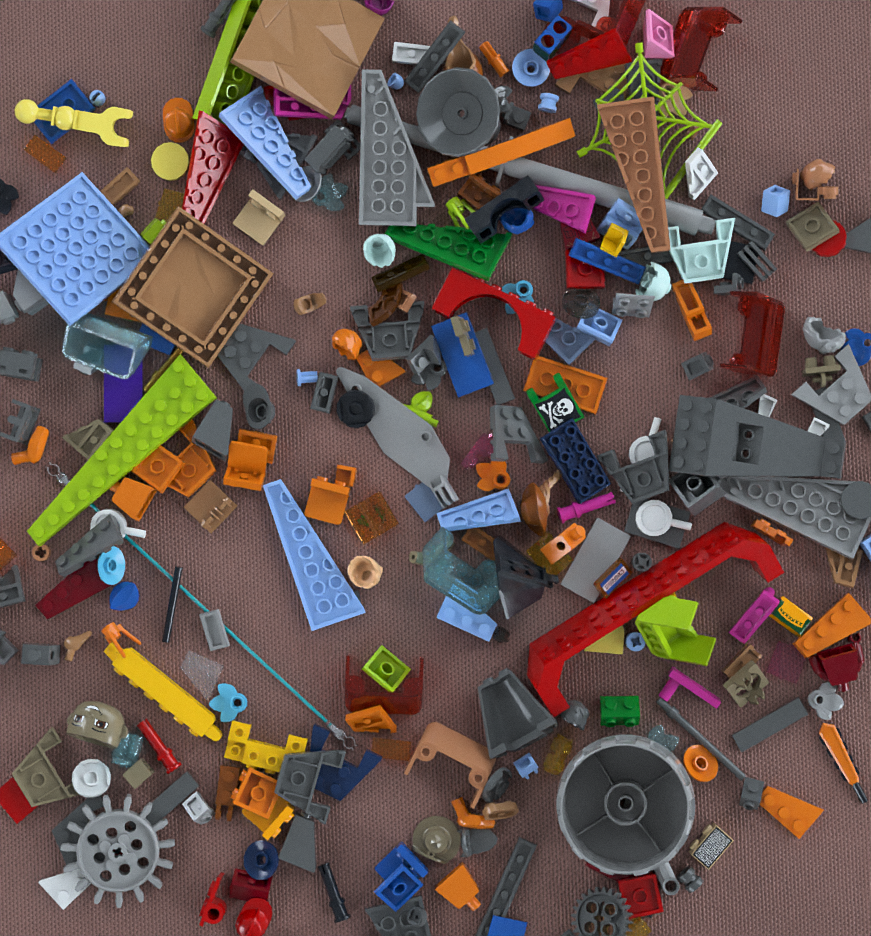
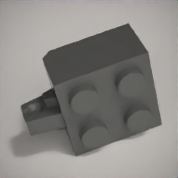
M677 473L669 479V483L694 517L726 494L719 485L723 477Z

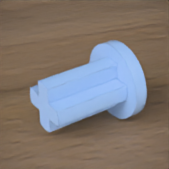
M300 369L296 370L298 386H301V383L317 382V371L300 372Z

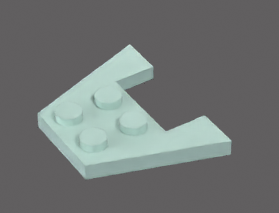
M735 218L715 220L717 240L683 245L680 243L679 226L668 227L671 248L669 252L684 283L724 277Z

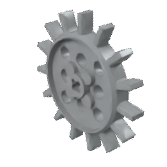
M127 794L124 799L123 809H112L109 796L104 795V812L95 815L88 805L85 804L82 807L84 815L90 820L85 827L69 821L67 828L79 834L80 837L77 844H61L62 851L76 852L77 861L65 865L63 871L68 873L76 869L81 870L84 878L77 883L75 887L77 892L84 889L90 882L98 888L94 896L95 904L101 901L104 891L116 893L115 903L117 908H121L123 902L122 892L133 890L137 900L141 903L144 901V893L140 885L146 880L158 889L162 887L163 883L152 873L156 866L172 869L173 862L159 858V851L161 848L175 846V839L159 841L156 832L164 828L168 824V820L164 818L152 825L146 819V816L152 809L153 804L151 802L146 804L142 812L138 814L130 810L132 803L131 794ZM133 821L136 827L129 830L125 827V823ZM108 828H115L117 835L109 836L106 830ZM95 834L99 840L96 843H91L88 840V836ZM134 839H139L142 842V846L135 848L131 842ZM118 847H120V848H121V852H119L118 854H116V853H115V850H117ZM101 852L105 855V859L98 861L94 855ZM145 857L149 863L142 866L138 863V859ZM122 864L129 865L130 870L128 872H122L119 866ZM107 870L112 876L109 879H104L101 876V872Z

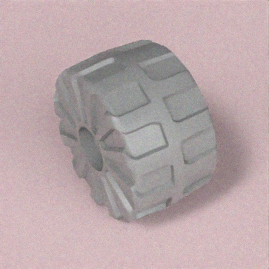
M611 735L598 739L584 747L566 767L557 791V817L560 829L567 842L580 859H584L589 864L600 869V872L606 874H634V876L647 874L650 870L658 868L666 862L668 863L686 842L695 816L694 790L690 777L682 763L663 745L638 735ZM623 798H628L631 800V806L624 808L621 806L620 801Z

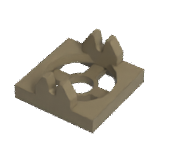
M750 660L726 681L723 686L741 708L748 701L751 704L758 705V697L764 700L765 694L762 689L769 681L756 663ZM758 676V681L751 686L753 679ZM741 690H747L742 696L736 695Z

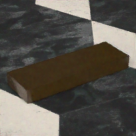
M421 254L371 277L379 293L429 270L430 267L424 255Z

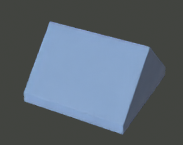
M588 303L576 328L610 347L622 323V319Z

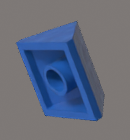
M402 863L374 890V893L396 912L424 884Z

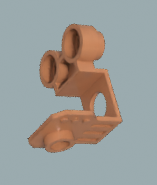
M796 169V173H792V184L796 185L795 200H819V195H823L824 199H836V195H838L837 186L817 187V198H798L799 169Z

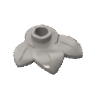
M829 682L822 683L818 690H813L808 695L807 699L809 705L816 709L817 716L824 720H830L832 716L831 711L840 710L844 706L843 699L835 694L837 685L831 686ZM818 696L820 698L819 703L816 701Z

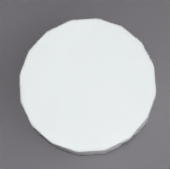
M87 759L80 762L72 773L73 788L79 795L85 798L101 796L110 785L111 774L109 768L98 759Z

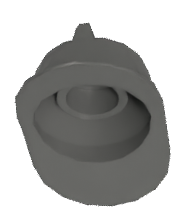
M256 383L247 386L243 394V404L248 424L254 429H262L267 424H271V421L274 419L275 406L270 401L267 390L262 385Z

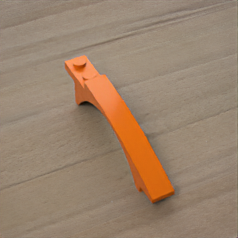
M567 118L545 125L509 141L479 150L476 153L446 159L443 163L428 167L427 170L432 185L435 187L528 155L576 135L571 119Z

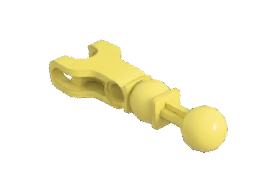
M23 99L16 104L15 116L24 124H30L36 119L51 121V126L56 125L59 129H75L97 133L107 145L128 147L129 140L115 133L114 124L119 119L132 118L133 111L110 107L103 113L97 114L74 110L69 106H53V110L38 108L34 101Z

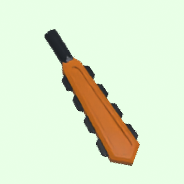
M822 723L819 730V740L822 745L827 747L829 757L834 758V765L837 769L841 770L842 779L852 785L861 804L866 803L868 799L859 784V771L852 764L854 760L851 754L847 753L848 747L841 740L842 734L839 728L832 724Z

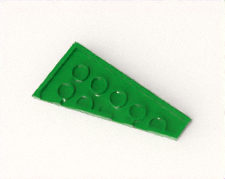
M429 223L428 225L417 224V226H389L385 232L397 244L486 281L490 280L512 238V233H497L481 244L471 229L455 226L437 227L435 224Z

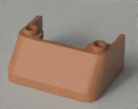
M439 722L429 723L404 770V774L408 775L416 758L422 761H430L434 758L436 752L439 751L472 768L468 779L470 784L477 788L470 802V807L474 809L489 779L496 758L490 759L488 747Z

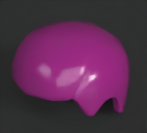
M364 0L366 8L382 16L391 10L394 1Z

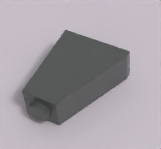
M216 399L192 436V443L223 461L227 459L233 412L230 404Z
M301 811V813L297 812L278 859L314 873L317 867L315 819Z

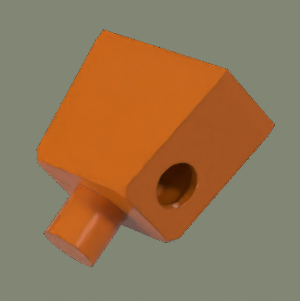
M124 477L121 483L117 482L109 489L115 493L112 497V502L137 521L141 520L158 491L151 486Z
M573 523L540 550L549 562L554 564L586 538L585 529ZM559 542H563L565 544V546L561 549H559L557 546Z
M463 862L435 885V890L458 909L466 904L472 911H475L481 905L475 897L479 892V887Z

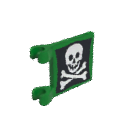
M560 373L553 375L559 388L539 399L533 388L526 391L549 432L571 418L575 422L584 418Z

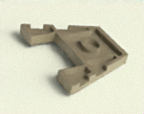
M53 727L48 730L12 773L13 778L31 807L79 795L73 788L72 783L65 787L45 754L46 751L62 742Z

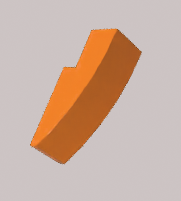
M683 280L673 283L672 289L693 340L696 341L712 335L711 324L693 284L684 283Z

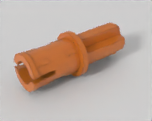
M488 41L480 45L479 49L489 61L488 64L492 65L500 78L510 71L500 58L501 55L496 53Z

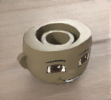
M82 702L67 719L68 727L66 734L88 743L117 749L121 739H125L128 735V729L125 726L121 712L115 707L102 702Z

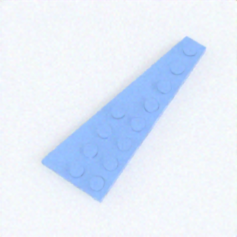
M280 479L263 485L311 630L314 631L366 613L364 607L283 481Z

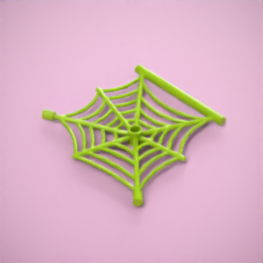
M635 43L638 56L621 78L599 99H596L595 102L597 105L612 103L627 89L640 72L641 84L626 100L632 99L641 88L643 95L640 98H646L648 92L661 99L657 105L655 104L656 111L658 110L661 116H656V118L662 121L657 125V128L659 129L666 122H671L672 124L667 126L658 136L659 142L671 127L676 124L686 125L677 130L668 139L661 150V159L665 149L675 136L691 126L698 127L675 146L667 160L662 174L665 199H668L686 174L684 163L669 185L665 186L666 172L676 150L694 133L703 128H710L694 149V151L697 148L704 150L723 123L716 119L712 125L697 117L684 101L680 90L683 83L679 82L676 84L657 73L642 55V52H644L643 43ZM639 60V68L630 81L608 102L603 101L602 99L626 77ZM643 62L657 77L675 87L669 91L657 85L644 71ZM645 77L653 86L667 93V95L662 97L648 89ZM678 91L685 109L699 122L688 121L680 113L673 98V94ZM669 98L677 114L683 120L676 119L669 111L666 103ZM663 104L671 118H667L660 109ZM598 111L597 127L589 147H583L576 152L579 158L588 154L590 150L602 151L617 161L613 153L602 148H596L603 143L611 145L610 141H608L609 138L606 130H604L603 139L594 143L601 123V116Z

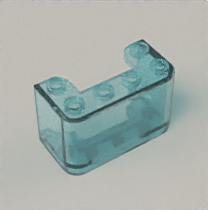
M441 527L422 549L424 581L472 613L478 615L486 613L500 599L495 561L485 560L476 569L448 551L449 547L453 544L454 537L450 531Z

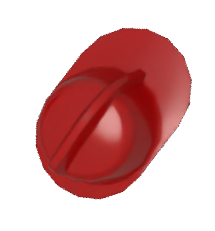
M257 897L251 898L244 904L235 924L236 931L240 936H262L265 933L273 914L269 902Z

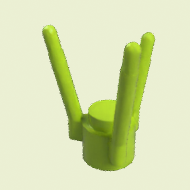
M455 196L445 205L448 208V214L451 216L455 227H460L456 219L458 216L466 229H470L462 213L465 211L464 207L471 213L475 212V210L464 199L460 200Z

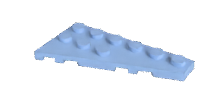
M259 86L220 112L218 117L297 200L310 190L311 185L302 167L298 165L295 159L296 155L293 150L291 151L288 145L289 141L277 117L273 115L270 109L271 105L263 94L262 86Z

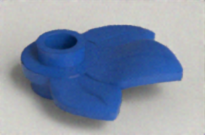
M857 328L847 330L845 334L848 341L841 347V350L849 344L858 366H862L871 358V345L866 346L864 344L866 339L871 340V333L864 334Z

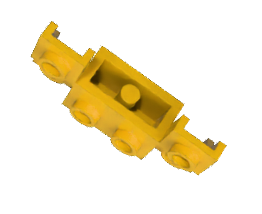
M232 720L224 758L240 761L246 764L247 768L250 767L257 770V767L264 768L266 773L276 774V772L280 771L284 754L305 752L308 738L289 734L286 747L250 739L249 734L252 724Z

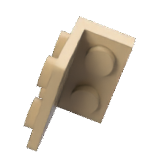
M252 189L248 195L250 200L233 221V225L263 246L281 223L285 213Z

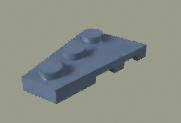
M556 318L545 343L569 366L596 338Z

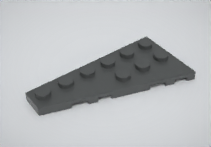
M422 895L411 897L396 912L386 903L365 908L381 936H431L428 920L421 927L411 926L407 921L408 911L412 907H421L425 910Z

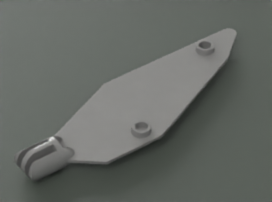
M344 367L337 368L336 374L347 391L355 390L354 387L357 386L359 390L367 393L372 398L375 405V413L367 426L383 453L431 488L443 509L447 505H451L453 501H458L459 498L448 481L450 456L432 426L367 377Z

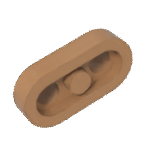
M510 800L497 804L495 802L488 803L482 810L485 820L506 819L519 812L516 802H511Z

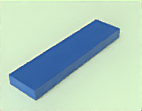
M578 238L575 239L569 253L570 257L638 285L646 269L641 264L619 255L615 257L601 250L600 247Z

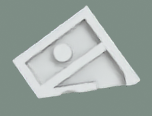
M697 148L685 161L688 196L693 200L699 196L718 174L709 158L700 148Z

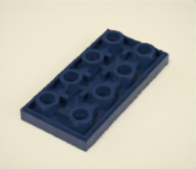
M573 418L540 438L578 504L586 501L611 484Z

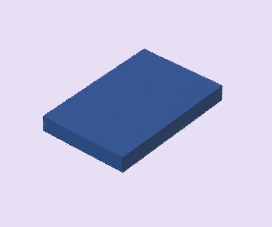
M72 79L37 105L38 108L53 110V106H69L74 110L91 113L96 110ZM39 119L34 121L35 125L51 144L69 131L59 129L56 125L51 126V121Z

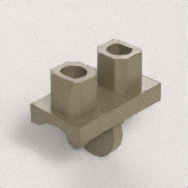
M834 355L824 356V366L817 367L816 357L806 358L802 376L818 375V377H812V382H819L821 388L826 387V382L832 381V375H825L835 374L840 371V364H836Z

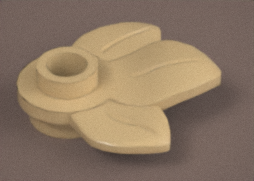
M664 83L661 87L671 91L675 86ZM680 87L684 101L693 96L687 87ZM659 90L660 96L665 97V92ZM678 91L673 94L675 104L680 113L685 116L687 110L681 102ZM669 98L666 101L669 111L679 116ZM663 104L660 107V109L667 117L669 114L666 112V109Z

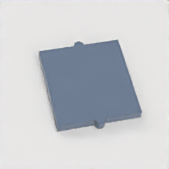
M423 482L415 485V488L404 496L424 522L443 509L431 488Z

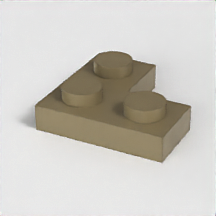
M460 316L450 318L455 336L460 339L464 356L475 355L476 345L473 338L470 339L468 331L471 330L468 321Z

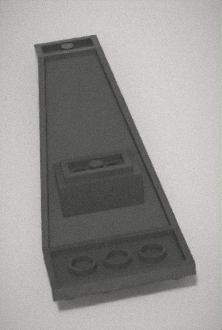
M680 395L669 471L707 477H829L841 479L846 440L825 438L719 399ZM748 432H752V436L750 438H747L746 436ZM745 451H749L748 457H744Z

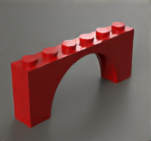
M452 267L432 306L433 312L450 319L461 306L477 298L501 300L516 312L521 322L522 335L517 349L518 353L536 361L556 321L555 316H553L554 313L545 308L542 311L536 308L537 305L529 300L523 302L519 300L518 295L512 292L507 294L498 285L492 284L490 286L485 283L484 279L477 276L473 278L467 275V272Z

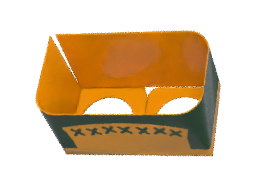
M784 596L778 597L780 602L769 617L794 635L802 636L813 617L798 608V606Z

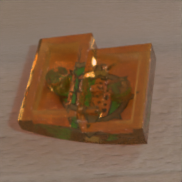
M380 491L344 511L363 544L399 525Z

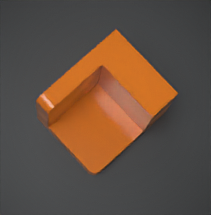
M337 465L335 483L336 481L347 483V487L354 488L357 468Z

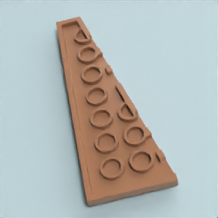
M654 96L598 104V111L651 253L671 251Z

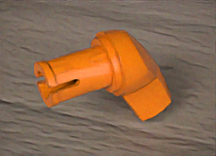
M37 426L30 438L27 450L11 454L13 464L17 465L25 462L34 464L40 461L48 439L49 430L43 426Z
M463 797L451 802L458 816L456 822L460 826L473 829H492L495 826V820H485L483 815L469 813Z

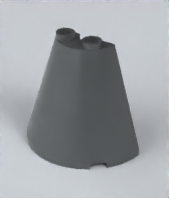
M509 668L501 670L496 679H493V677L485 679L483 684L478 687L490 759L507 755V752H516L530 746L554 731L553 726L554 728L558 727L557 720Z

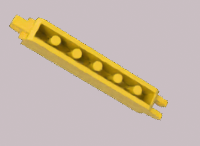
M113 642L107 646L104 653L113 661L114 671L121 676H127L130 679L128 682L135 688L140 687L145 691L143 694L150 700L155 699L159 702L158 706L167 713L170 711L175 715L173 718L179 724L183 725L185 723L189 727L190 733L196 737L206 735L214 741H219L222 738V731L213 724L216 721L215 714L134 648H122L126 655V658H123Z

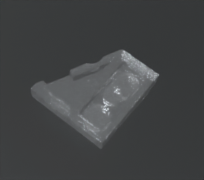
M188 650L181 670L191 679V682L200 690L204 698L209 700L224 665Z

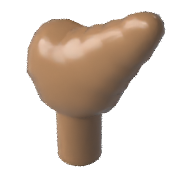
M91 631L66 638L64 646L68 650L64 660L72 662L75 651L79 650L92 635Z

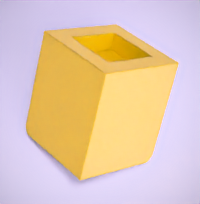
M611 223L603 236L600 249L617 257L626 242L629 231Z

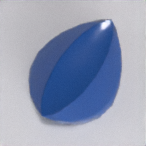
M128 581L120 582L113 588L109 599L111 609L123 611L136 606L140 595L135 583Z

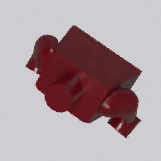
M856 633V641L852 639L851 634L847 638L850 644L817 652V656L813 654L808 659L814 673L823 681H828L831 686L837 685L840 692L849 690L848 682L858 678V672H860L865 661L862 646L859 645L861 641L859 633Z

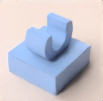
M530 753L513 762L522 778L529 779L528 774L533 771L536 774L538 773L537 768L539 767Z

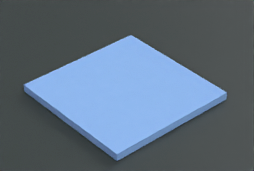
M83 172L0 232V250L69 326L73 325L122 287L149 248L148 243Z

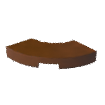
M401 282L383 290L379 300L373 306L367 308L372 327L385 321L396 310L402 297Z

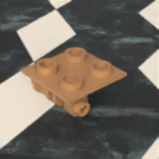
M211 480L184 506L201 523V526L211 534L237 507Z

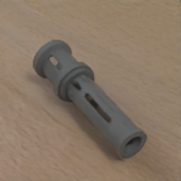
M221 0L215 11L210 12L209 19L200 29L206 35L215 38L216 31L220 25L224 24V17L235 0Z

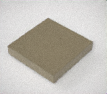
M819 202L786 221V225L806 252L839 233V228Z

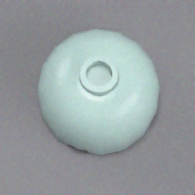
M650 262L651 265L645 266L646 269L641 278L640 287L635 292L636 295L655 296L654 301H657L670 292V276L664 267Z

